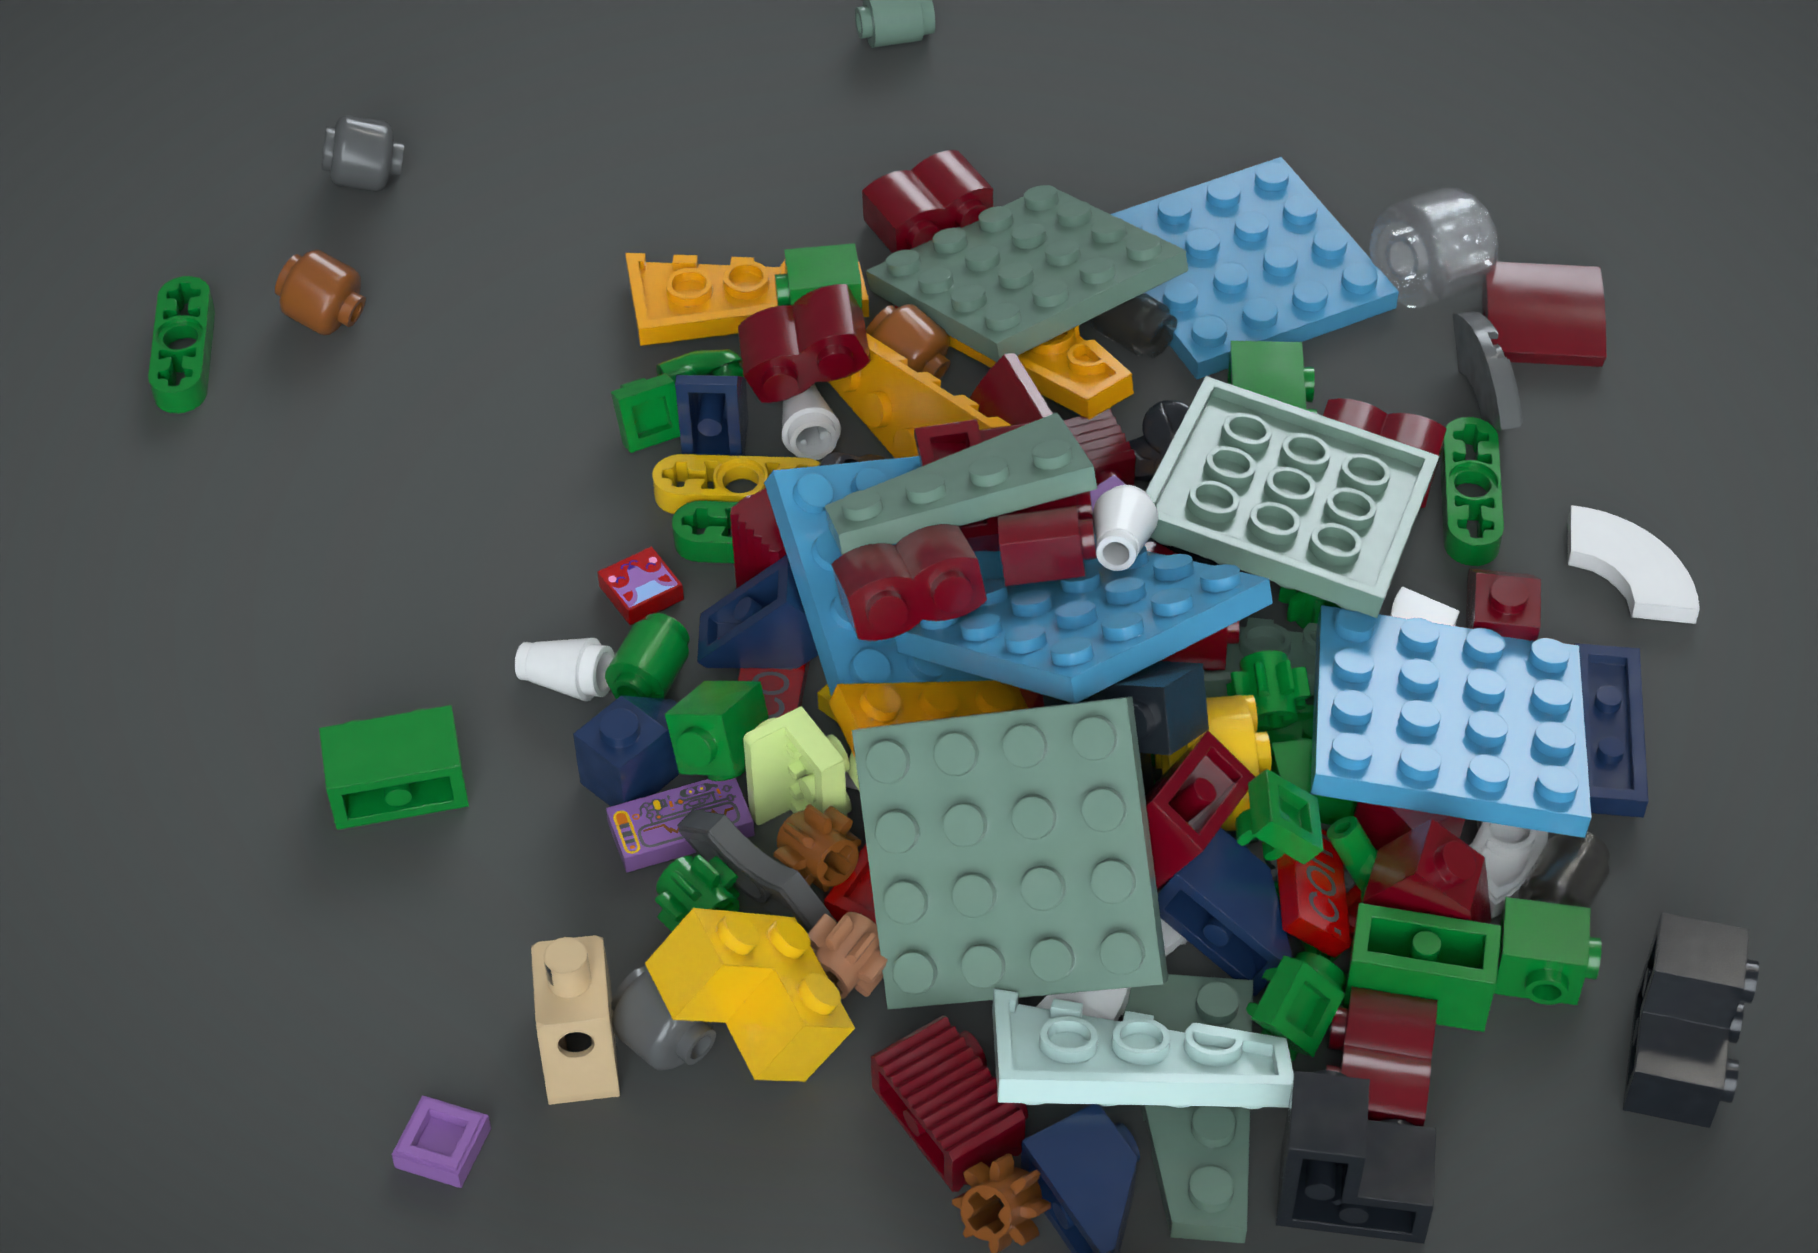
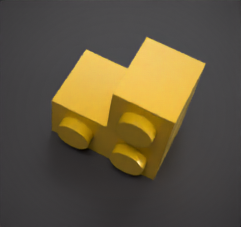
M693 908L645 962L672 1019L726 1023L754 1080L805 1082L855 1029L841 1003L839 990L828 979L810 946L811 941L808 933L797 922L795 917Z

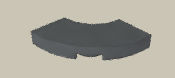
M1471 311L1453 314L1459 372L1467 377L1474 389L1481 419L1490 423L1496 430L1521 428V424H1523L1522 409L1510 359L1505 357L1500 345H1493L1491 339H1498L1496 328L1479 312Z
M692 809L677 825L680 834L707 862L717 855L738 876L733 885L736 884L753 900L765 903L762 909L767 914L795 917L807 933L825 913L836 921L797 870L780 864L762 852L736 828L725 814Z

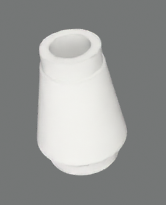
M813 384L803 393L783 400L782 441L785 447L797 457L814 460L822 459L831 453L840 437L841 426L838 418L817 390L816 385Z
M1132 485L1116 486L1103 493L1096 501L1093 509L1098 561L1105 568L1113 571H1122L1129 568L1156 529L1158 523L1157 508L1149 495L1142 489Z
M596 638L540 641L535 643L523 642L516 653L515 673L520 680H526L587 702L594 696L604 697L610 691L605 679V671L615 655L610 646L601 645L600 641Z

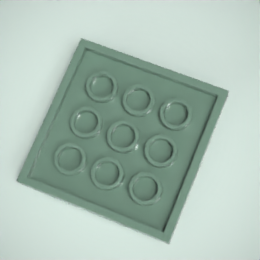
M1040 185L1028 189L1023 197L1004 206L991 207L982 211L978 216L979 221L962 228L941 230L929 242L911 250H901L892 253L886 258L885 262L866 270V275L871 292L898 307L906 304L915 305L942 327L949 336L997 362L1004 354L1015 353L1018 356L1187 272L1188 264L1186 250L1161 239L1157 235H1153L1125 222L1121 218L1104 212L1087 202L1064 193L1053 186Z
M1205 376L1146 490L1158 512V523L1150 538L1162 545L1174 546L1214 560L1219 565L1238 566L1242 571L1269 578L1270 581L1275 582L1281 587L1296 589L1333 602L1343 609L1358 611L1378 618L1440 456Z
M1132 696L852 730L880 955L887 959L886 966L882 970L887 1010L993 1000L994 988L1018 992V998L1163 985L1168 981Z

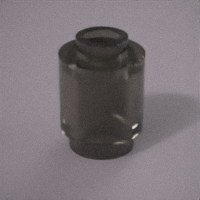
M1143 293L1090 319V325L1093 330L1137 356L1146 354L1155 358L1162 354L1173 340V332L1177 329V319L1170 314L1169 307L1147 293Z
M1588 831L1585 838L1563 834L1550 838L1521 885L1519 899L1590 908L1609 875L1608 861L1610 854L1608 848L1597 836Z

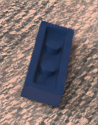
M1574 643V645L1579 646L1591 813L1644 818L1649 800L1640 648Z

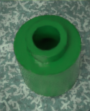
M653 613L632 626L605 671L606 682L616 699L620 696L665 699L689 657L688 645L690 637L688 631L680 622L668 615Z

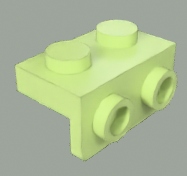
M802 706L778 718L765 720L744 736L749 811L757 825H761L789 810L793 813L805 810L809 804L822 813L830 806H833L845 816L851 812L852 807L846 792L845 772L850 770L847 753L837 737L832 734L825 736Z

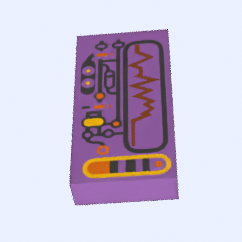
M736 778L725 781L706 779L606 808L607 821L626 873L696 853L680 834L677 826L692 809L725 814L746 838L755 836L754 821Z

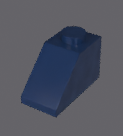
M676 375L675 387L682 454L745 456L749 420L745 377Z
M787 555L700 613L697 662L706 668H799L818 656Z
M620 696L573 733L580 783L609 806H615L656 794L679 775L665 713L675 706L677 702L673 699Z
M1222 828L1218 830L1204 851L1173 875L1158 892L1160 918L1233 979L1253 980V996H1256L1269 983L1262 977L1265 970L1277 968L1283 956L1292 957L1287 933L1282 928L1281 909L1270 867L1251 853L1245 845H1239L1237 840Z
M1092 1104L1022 1140L1021 1169L1028 1172L1038 1169L1041 1173L1037 1182L1041 1188L1042 1199L1051 1202V1208L1044 1213L1071 1253H1120L1134 1197L1137 1162L1140 1161V1152L1128 1128L1121 1122L1113 1124L1100 1104Z

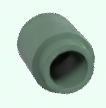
M863 0V5L855 8V23L860 39L867 38L871 48L922 41L924 35L934 34L935 32L932 0Z

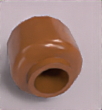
M317 249L306 252L303 256L293 255L283 266L275 284V294L280 296L281 312L324 336L335 332L342 324L347 327L353 326L360 317L366 302V298L360 294V274L354 268Z
M913 304L902 305L898 308H895L893 305L887 306L875 316L866 328L867 334L907 358L908 367L917 373L929 372L938 379H941L950 366L951 361L945 357L950 345V336L942 327Z

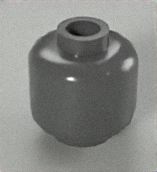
M344 115L338 119L335 127L326 126L321 170L330 171L332 182L339 187L379 192L387 185L389 175L400 176L404 143L394 142L393 129L386 121Z
M646 966L630 973L618 986L613 995L611 1009L614 1011L612 1017L614 1034L658 1071L672 1070L684 1063L693 1065L699 1062L710 1051L716 1040V1031L713 1029L715 1022L672 1019Z

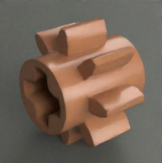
M856 912L846 913L838 923L826 913L823 914L808 932L811 948L828 979L839 990L841 999L846 998L853 988L865 997H868L882 980V970L885 968L888 960L880 955L877 925L866 916Z

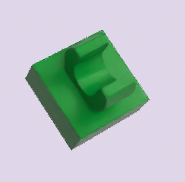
M666 373L647 380L640 378L622 384L620 389L611 391L622 443L630 453L680 437L676 387L674 381Z
M1268 769L1248 783L1250 809L1239 814L1235 821L1236 838L1239 845L1244 846L1256 837L1262 841L1264 859L1273 861L1286 854L1302 864H1306L1324 850L1317 797Z
M1283 956L1277 968L1265 970L1262 977L1269 982V985L1259 1004L1249 1002L1246 1011L1252 1016V1020L1273 1036L1287 1038L1288 1047L1291 1050L1314 1057L1345 994L1306 962Z

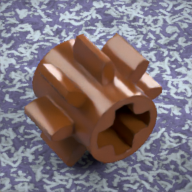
M809 804L805 810L792 814L784 821L777 835L778 849L773 852V856L787 867L797 870L809 886L813 883L826 892L829 891L830 886L841 884L853 873L859 858L857 847L861 845V840L849 832L853 821L833 806H830L822 813Z
M1006 1154L993 1161L990 1168L980 1162L967 1169L963 1175L971 1189L952 1199V1205L960 1209L961 1218L965 1225L962 1233L964 1237L967 1238L974 1235L981 1240L989 1241L991 1253H999L1010 1246L1012 1240L1024 1246L1039 1236L1038 1227L1031 1219L1049 1210L1051 1202L1042 1199L1041 1188L1037 1182L1041 1174L1038 1169L1028 1172L1014 1167L1012 1154ZM999 1200H1001V1201L1003 1202V1204H1004V1207H1003V1208L1001 1207V1205H1000V1203H999Z

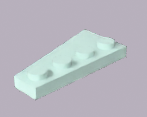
M994 988L992 1015L998 1103H1023L1027 1105H1040L1044 1103L1100 1104V1106L1166 1105L1176 1108L1189 1106L1243 1107L1247 1109L1263 1107L1288 1108L1294 1074L1287 1038L1200 1023H1192L1186 1029V1032L1168 1030L1164 1025L1155 1021L1153 1015L1125 1011L1123 1021H1114L1082 1015L1083 1003L1053 999L1051 1010L1018 1004V992Z

